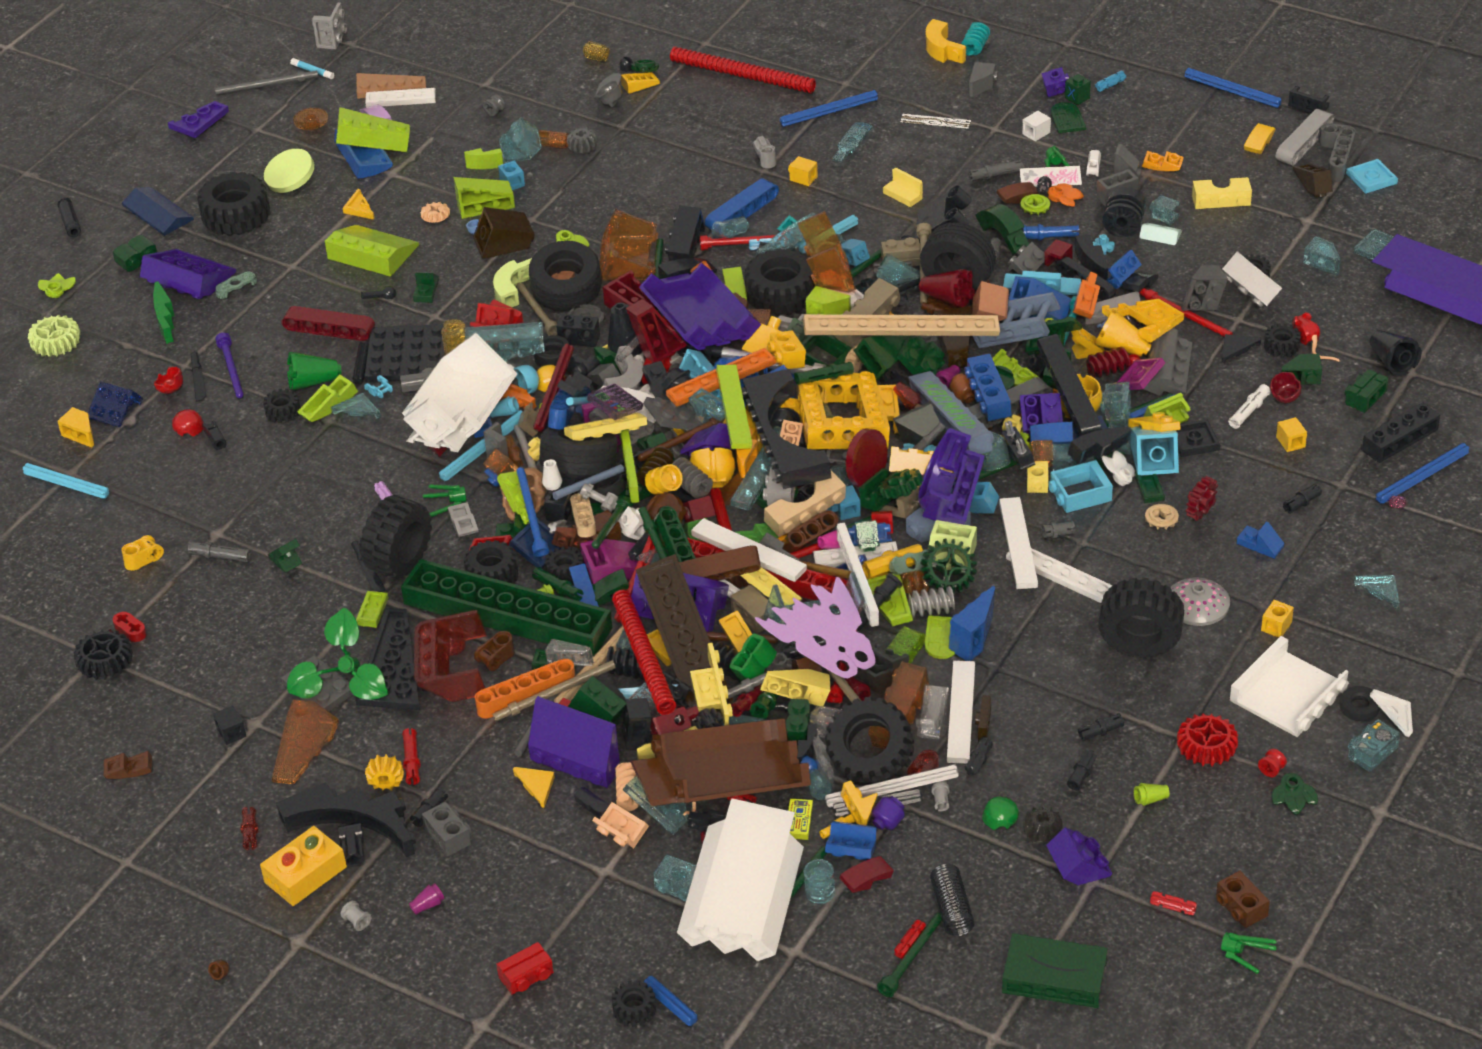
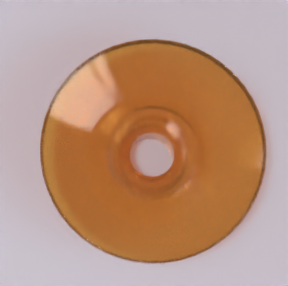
M306 108L295 114L293 122L300 129H317L327 123L328 114L320 108Z

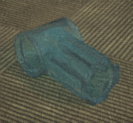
M744 216L725 221H716L712 225V234L716 238H733L735 235L747 232L749 221Z

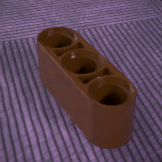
M827 510L794 528L783 539V549L788 553L800 550L817 541L819 536L830 533L838 523L837 515L833 511ZM823 520L827 521L829 525H826ZM807 529L811 530L813 535L809 534ZM791 539H794L797 544H794Z

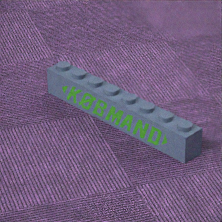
M931 371L909 376V386L918 397L919 404L924 405L928 402L932 404L939 421L946 427L945 431L951 428L971 435L967 450L978 454L993 451L992 443L994 442L992 432L977 419L976 415L970 412L968 407L962 404L960 399L958 400L955 397L954 393L940 381L939 377H936Z

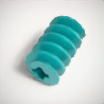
M980 22L971 24L961 42L962 45L966 46L967 56L981 53L990 36V29L987 25Z

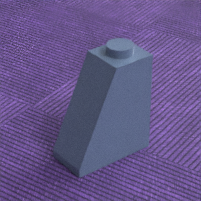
M920 507L906 518V533L922 543L930 540L935 521L923 517L924 510ZM970 511L968 512V516L964 525L971 526Z

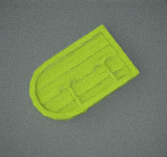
M928 616L924 644L925 651L933 658L947 659L955 655V652L949 649L950 620L952 617Z

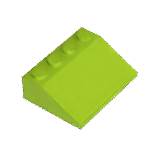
M359 225L335 230L325 240L328 259L390 277L419 246V242Z

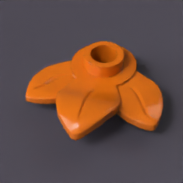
M1061 183L1048 189V198L1050 200L1061 202L1067 206L1075 207L1074 200L1084 197L1080 190L1066 183Z

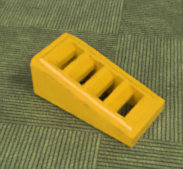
M653 72L621 75V85L628 94L660 84V80Z

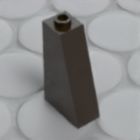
M972 306L934 311V315H972ZM937 336L941 349L945 353L944 358L947 367L956 365L959 368H965L964 365L967 362V358H969L971 336Z

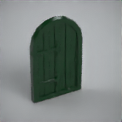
M1061 102L1052 106L1051 117L1058 133L1086 130V125L1076 105Z

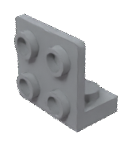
M337 3L330 17L314 16L312 18L317 48L337 49L339 43L342 42V37L347 32V24L344 23L345 11L342 9L341 3Z

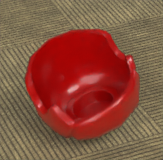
M179 367L167 368L166 375L158 374L157 380L154 381V387L158 392L164 394L174 393L182 387L183 375Z
M186 409L175 415L172 420V428L182 437L185 433L196 436L203 430L202 424L204 421L198 412Z

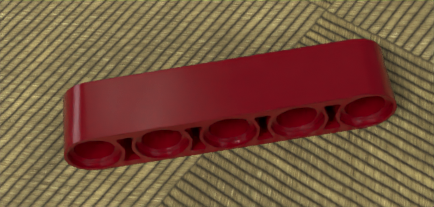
M291 306L282 319L283 327L289 331L366 341L373 327H375L374 320L368 316Z

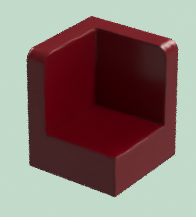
M1056 239L1045 250V265L1049 267L1055 259L1060 260L1065 256L1073 260V245Z
M710 496L683 503V506L686 507V514L684 516L686 523L716 515Z

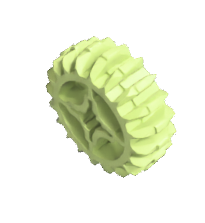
M51 315L49 318L44 317L43 320H37V324H32V328L29 329L28 341L30 347L36 354H41L42 357L48 355L50 358L52 355H65V352H71L72 348H76L77 344L80 343L78 324L72 318H67L66 315L63 317L60 315L56 317Z

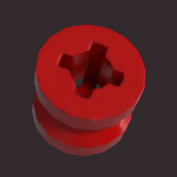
M1269 749L1265 757L1259 760L1258 767L1264 775L1273 778L1276 777L1280 769L1285 767L1287 760L1279 750Z

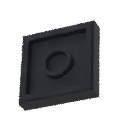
M1208 419L1180 424V430H1176L1178 433V452L1181 457L1220 451L1221 445Z

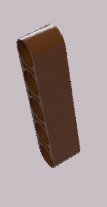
M754 545L679 562L683 573L717 581L761 569L758 548Z

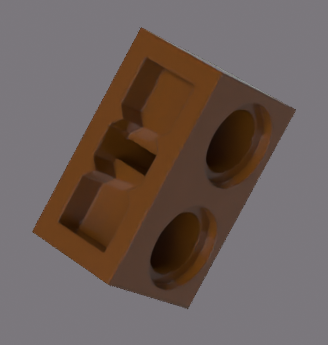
M1241 871L1217 882L1216 899L1221 906H1225L1234 920L1239 921L1245 928L1268 916L1270 901Z

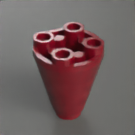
M958 269L928 275L921 278L919 283L920 291L924 292V294L958 308L965 307L975 295V290L972 288L973 274L970 270Z

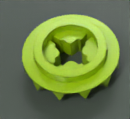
M1031 194L1021 200V209L1024 210V213H1030V215L1037 214L1039 216L1040 213L1044 214L1050 208L1049 199L1043 195Z

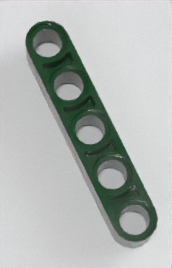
M663 506L653 520L657 525L656 531L668 557L676 554L678 562L696 559L677 512L670 506ZM695 588V590H694V595H693V600H694V602H695L696 592H697V589H696V588Z

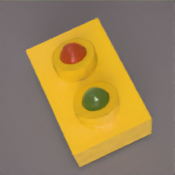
M312 826L260 864L264 883L292 906H295L347 867L343 849L315 826Z

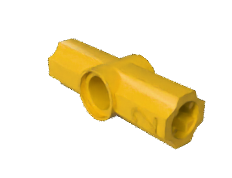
M915 544L897 551L887 550L881 556L863 562L861 566L866 579L892 573L889 569V563L895 556L902 557L907 553H919L923 549L921 545ZM912 558L906 559L907 567L915 565V561Z

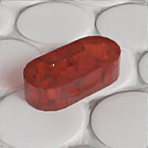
M930 749L920 752L909 766L907 775L938 768L939 757L937 752Z

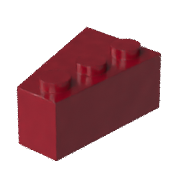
M632 270L603 286L604 305L610 309L617 303H625L631 306L641 299L655 308V305L639 288L641 283L639 280H636Z

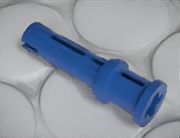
M1023 224L1025 227L1022 229L1027 239H1038V241H1042L1044 238L1075 237L1079 235V232H1071L1078 231L1079 225L1044 227L1041 224L1037 226H1026Z

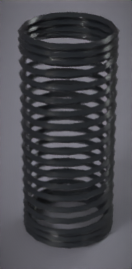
M953 864L937 866L932 870L930 879L942 916L944 929L951 936L965 935L973 929L975 921L959 868ZM948 869L955 870V871H946V872L940 873L938 876H936L939 872H941V871H943V870H948ZM945 873H955V874H947V875H944V876L940 877L938 880H936L940 875H943V874H945ZM947 876H955V877L945 878V879L941 880L940 882H938L940 879H942V878H944V877H947ZM964 918H967V919H965L964 921H961V922H958V923H950L951 921H952V922H954V921H960V920H962V919H964ZM966 922L965 924L960 925V926H950V925H948V924L957 925V924H961V923ZM970 922V924H969L968 926H966V927H964V928H962V929H956V930H955V929H950V928H948V927H951V928H960V927H963V926L967 925V924Z

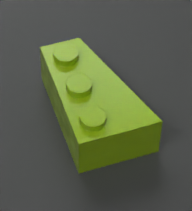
M453 177L457 207L462 219L481 215L484 207L503 210L515 208L514 195L509 181Z

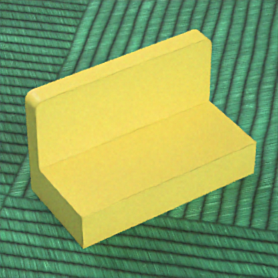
M894 168L893 181L883 187V193L912 207L923 199V183L908 173Z

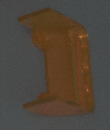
M821 212L797 223L806 242L804 249L809 257L806 260L813 272L811 277L814 284H819L822 288L847 293L856 290L848 258L826 212Z

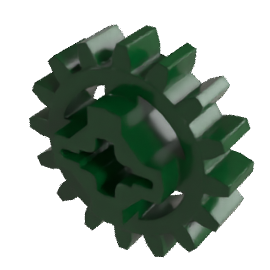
M919 469L896 470L890 473L891 475L885 478V481L880 482L878 488L883 498L889 499L892 497L896 499L901 496L906 497L910 495L912 490L922 485L924 480Z

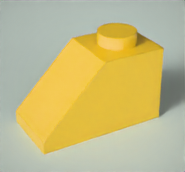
M72 407L58 420L61 436L92 448L94 440L89 415L85 411Z

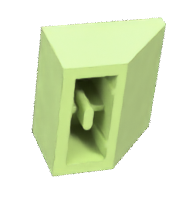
M936 520L931 532L929 545L935 547V541H939L942 545L945 538L948 540V544H950L951 540L955 539V545L962 541L963 549L968 546L970 547L967 554L974 553L977 545V527ZM943 552L936 555L935 561H938V559H945L948 555V552ZM955 554V560L965 566L963 560ZM950 559L946 566H944L946 567V570H951L952 568L950 564Z

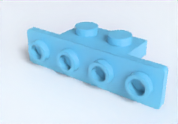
M1023 271L1022 274L1006 273L1003 287L1011 291L1015 276L1035 278L1064 295H1077L1081 279L1061 277V273Z

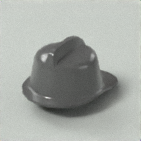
M615 73L605 78L599 84L594 98H598L605 105L609 104L611 107H614L622 96L620 87L621 75Z

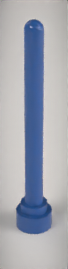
M523 467L517 468V476L534 538L532 545L533 555L535 557H542L550 552L549 546L541 536L525 470Z

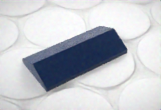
M152 187L134 188L122 202L126 209L164 236L194 220L193 216Z

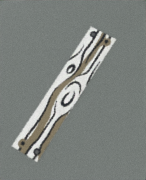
M903 114L900 122L969 129L971 120Z

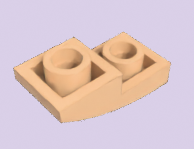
M783 420L780 437L799 446L803 423Z

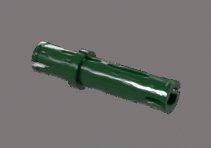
M852 362L837 365L832 363L828 367L795 372L794 380L798 385L829 378L834 380L838 376L853 374L854 367Z
M541 567L533 570V573L537 574H532L533 579L545 585L550 584L552 589L556 590L560 596H566L575 601L582 599V596L577 593L583 595V591L574 587L570 581L562 580Z

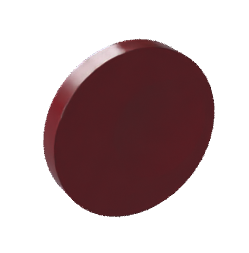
M870 428L862 429L850 442L846 455V472L850 482L856 487H861L877 472L886 467L888 449L885 437L880 431Z

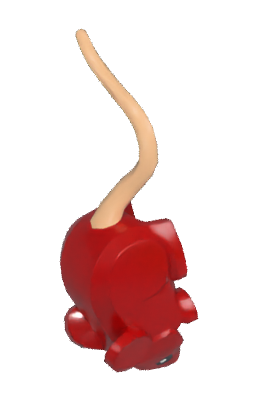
M1308 312L1300 316H1294L1292 326H1294L1293 329L1297 328L1298 332H1300V342L1307 345L1308 342L1313 341L1312 354H1317L1315 351L1320 336L1319 326L1311 321L1312 316ZM1320 356L1321 359L1340 361L1335 357Z

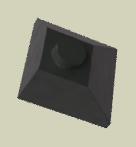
M930 402L893 418L903 444H918L925 435L927 436L940 423ZM944 431L930 445L937 446L945 434Z

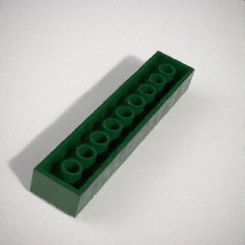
M423 559L418 561L401 585L404 605L491 629L507 631L513 635L593 657L599 651L613 628L611 610Z

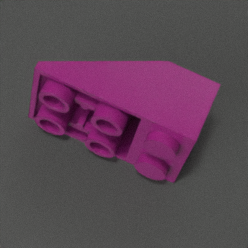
M605 539L598 549L592 547L594 540L580 543L583 564L586 565L592 585L620 569L624 570L627 580L631 579L638 561L630 560L628 552L636 543Z

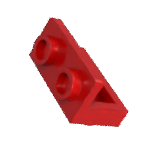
M478 303L476 321L470 322V326L476 327L477 331L487 332V330H493L492 334L504 335V332H511L514 309Z

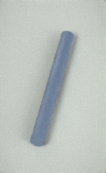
M620 464L552 493L553 498L557 500L579 491L584 483L593 485L624 472V467Z

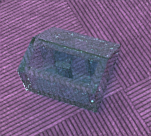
M522 117L515 121L510 129L499 139V146L502 151L503 162L505 163L514 160L515 162L530 160L542 148L538 128Z

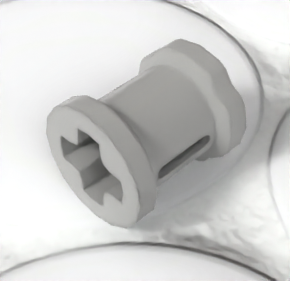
M356 901L348 902L341 910V917L344 920H349L356 931H362L371 922V914L361 910Z

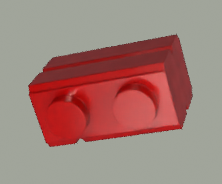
M539 942L496 964L499 979L511 995L518 991L523 992L527 990L531 984L539 980L544 981L554 973L552 960Z

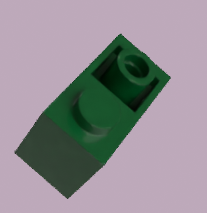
M1299 354L1285 364L1281 372L1293 373L1301 385L1321 384L1322 364L1320 354Z

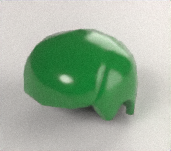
M1001 796L993 797L985 805L982 819L984 824L992 830H996L1001 826L1008 829L1017 822L1019 810L1012 799Z

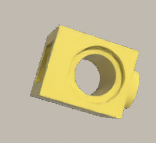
M1035 461L1036 465L1027 468V493H1048V461Z

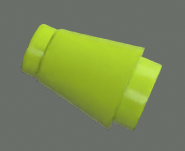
M1140 783L1139 786L1134 787L1133 791L1135 802L1143 806L1169 798L1170 794L1168 786L1160 784Z

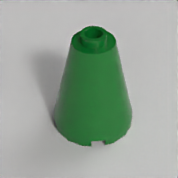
M297 352L288 353L287 365H289V371H287V377L291 390L296 391L333 381L338 375H341V364H338L337 360Z

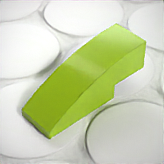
M339 375L329 386L323 384L297 412L310 422H314L339 409L358 390L351 381Z

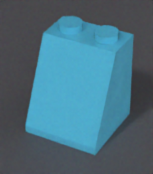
M1142 426L1131 428L1130 448L1138 475L1179 473L1178 433L1176 430L1158 432L1142 429Z

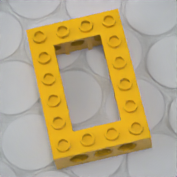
M862 371L860 373L838 376L834 380L829 378L800 385L795 383V399H798L799 417L801 423H803L802 429L807 449H848L853 437L865 428L880 431L885 437L888 449L890 426L874 373ZM833 385H839L837 388H831ZM823 402H857L856 407L859 409V416L853 418H843L840 416L826 418Z

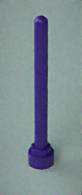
M219 333L215 338L216 344L223 351L236 397L240 399L244 394L230 350L232 340L228 333Z

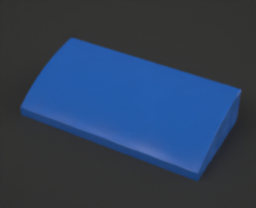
M335 129V138H334L335 144H336L337 129ZM336 144L357 178L370 177L382 173L393 166L384 149Z

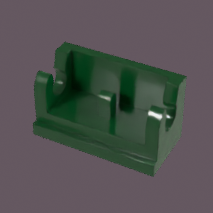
M882 468L859 487L861 507L879 512L893 500L892 497L889 499L883 498L878 488L880 482L885 481V478L889 477L888 469Z

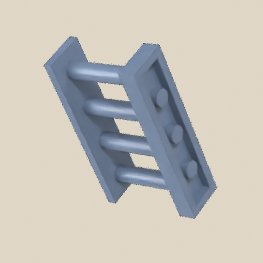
M1053 292L1008 300L1007 319L999 324V336H973L978 348L1048 336L1050 331L1044 321L1047 312L1060 310V305ZM1038 314L1037 317L1029 318L1030 315ZM1021 317L1020 320L1012 321L1013 318Z

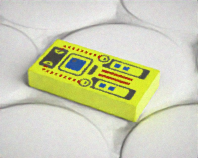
M790 799L788 811L795 812L789 833L795 839L808 840L813 800Z

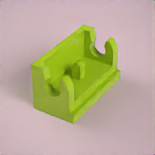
M1178 393L1148 406L1143 417L1153 416L1155 412H1164L1165 415L1173 416V419L1183 423L1189 419L1187 412L1190 411V407L1183 398L1182 393Z

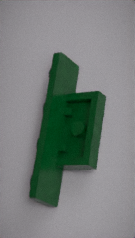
M1065 317L1064 319L1048 320L1045 322L1050 331L1048 336L1057 334L1063 347L1065 332L1082 329V324L1074 317ZM1043 337L1028 339L1025 352L1028 355L1039 354L1037 339Z

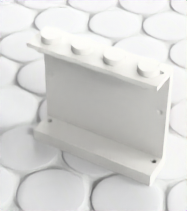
M1280 636L1231 685L1230 701L1298 737L1303 731L1309 729L1315 718L1321 717L1324 709L1328 705L1331 706L1340 693L1347 689L1349 684L1347 681L1348 671L1345 670L1342 674L1338 675V678H1335L1288 653V639Z

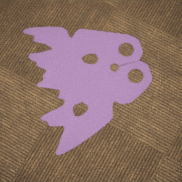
M839 577L835 579L832 593L822 586L811 584L812 590L821 602L820 606L814 603L811 608L793 598L795 603L792 606L793 610L773 607L772 610L786 625L777 623L770 618L764 621L755 617V620L773 636L786 643L795 641L796 649L799 653L840 677L850 678L857 674V667L868 669L875 665V656L870 641L864 634L856 632L858 626L862 624L859 612ZM832 604L837 605L841 612L840 615L833 614L829 606ZM813 636H820L825 639L826 645L820 646ZM838 647H844L845 652H840ZM855 652H864L868 657L867 661L861 662L857 660ZM843 660L847 662L849 670H840L837 667V661Z

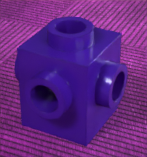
M1062 67L1041 73L1048 97L1065 92V84L1069 76L1067 73L1064 74Z

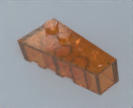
M902 661L899 669L896 668L893 673L892 685L887 687L884 698L887 704L889 702L895 704L897 709L903 712L908 723L913 724L916 708H922L924 704L923 696H928L931 690L927 668ZM870 726L868 735L871 738L872 746L885 749L890 740L889 731L883 727Z

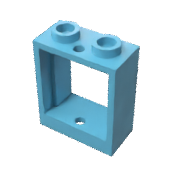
M1097 460L1052 471L1050 474V481H1048L1049 490L1055 494L1058 505L1062 506L1066 513L1112 501L1113 485ZM1089 480L1094 486V489L1068 495L1064 487Z

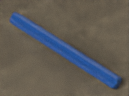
M1187 68L1185 71V78L1279 108L1282 99L1280 97L1191 68Z
M873 90L780 117V124L782 127L873 102L878 100V94Z
M1461 443L1376 494V501L1384 504L1468 454L1469 446Z

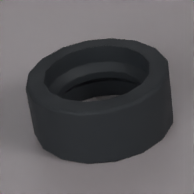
M554 335L539 339L533 347L535 363L539 367L545 365L556 366L560 353L555 355H545L543 353L549 350L561 351L563 346L567 343L569 344V342L563 337Z

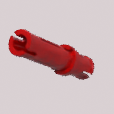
M407 728L402 733L405 757L403 768L406 772V783L411 785V778H413V785H416L420 782L419 769L421 765L417 753V732L411 728V735H409V728Z

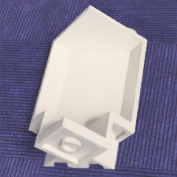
M474 333L440 359L402 412L405 416L403 420L414 429L406 442L414 443V441L423 442L425 446L434 448L442 446L450 448V451L459 452L467 438L480 430L516 377L517 373L514 371V367L511 364H507L477 333Z

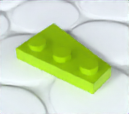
M893 574L902 582L900 575ZM886 575L867 580L873 595L874 589L884 582ZM902 585L901 588H897L891 595V600L884 602L878 609L892 626L913 621Z

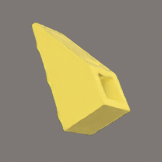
M811 669L767 671L760 690L791 699H808L810 704L823 707L830 692V675Z

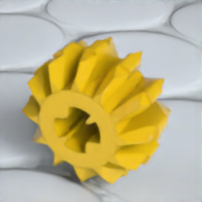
M386 754L384 757L377 755L375 759H370L365 775L368 784L373 785L374 789L381 788L384 791V789L388 788L392 791L394 786L399 787L404 777V771L401 761H397L395 756L389 758Z

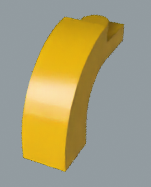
M932 19L926 27V50L929 55L943 63L948 59L963 64L966 61V46L946 40L948 38V23Z

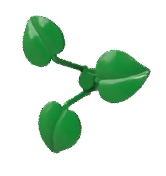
M342 608L326 623L324 630L327 641L334 646L340 645L341 650L345 654V656L339 659L338 667L317 671L314 663L302 662L293 668L287 681V691L289 694L308 699L317 696L321 692L323 680L319 675L341 671L354 676L349 682V688L356 697L374 700L388 695L384 675L380 668L374 664H363L360 666L359 660L356 657L350 656L351 653L345 648V645L354 646L360 635L357 620L347 608Z

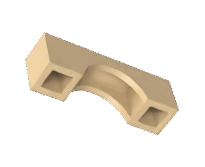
M831 470L832 478L814 482V494L808 500L792 503L780 499L764 508V522L778 537L789 533L797 526L826 511L831 506L841 503L845 499L846 485Z

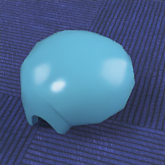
M529 365L514 368V370H517L515 378L518 379L519 387L526 389L529 394L534 393L538 388L540 380L537 371Z

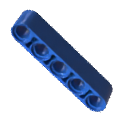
M764 178L759 179L708 214L705 219V226L720 235L726 233L774 200L778 195L779 187Z
M559 389L550 405L548 427L552 429H564V427H567L576 410V405L569 406L566 404V399L573 396L562 389Z

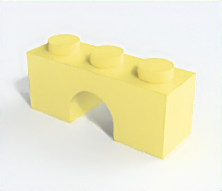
M1248 177L1231 178L1229 186L1226 188L1215 187L1212 184V180L1193 181L1192 198L1195 209L1251 206L1252 189Z

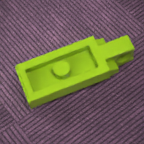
M517 471L499 474L497 480L513 513L520 514L524 524H529Z

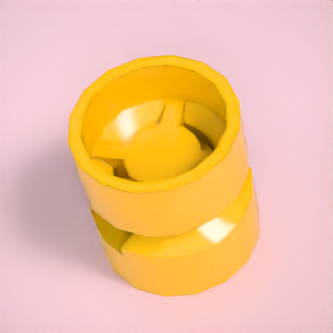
M672 464L654 468L646 474L645 485L648 491L654 495L675 491L682 484V473L679 468Z

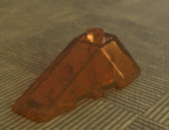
M293 700L286 717L272 782L294 784L309 767L308 763L311 759L321 753L322 746L326 742L329 743L339 723L338 718L313 701Z

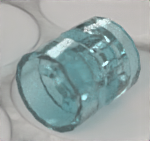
M815 859L807 863L804 868L805 896L813 903L820 904L830 901L835 894L834 867L830 862L823 859Z

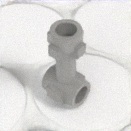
M584 483L579 493L583 499L587 500L590 497L602 503L600 508L603 511L609 510L611 513L612 510H615L616 501L618 500L615 494L608 492L604 496L593 490L594 485Z

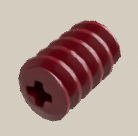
M1123 347L1113 348L1102 353L1098 352L1095 355H1088L1086 361L1088 375L1094 378L1095 373L1100 378L1102 377V371L1108 376L1110 373L1109 369L1115 374L1117 368L1120 372H1123L1124 365L1127 370L1131 366L1129 355Z

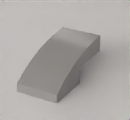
M468 502L448 507V513L458 537L478 532V527L473 514H471Z

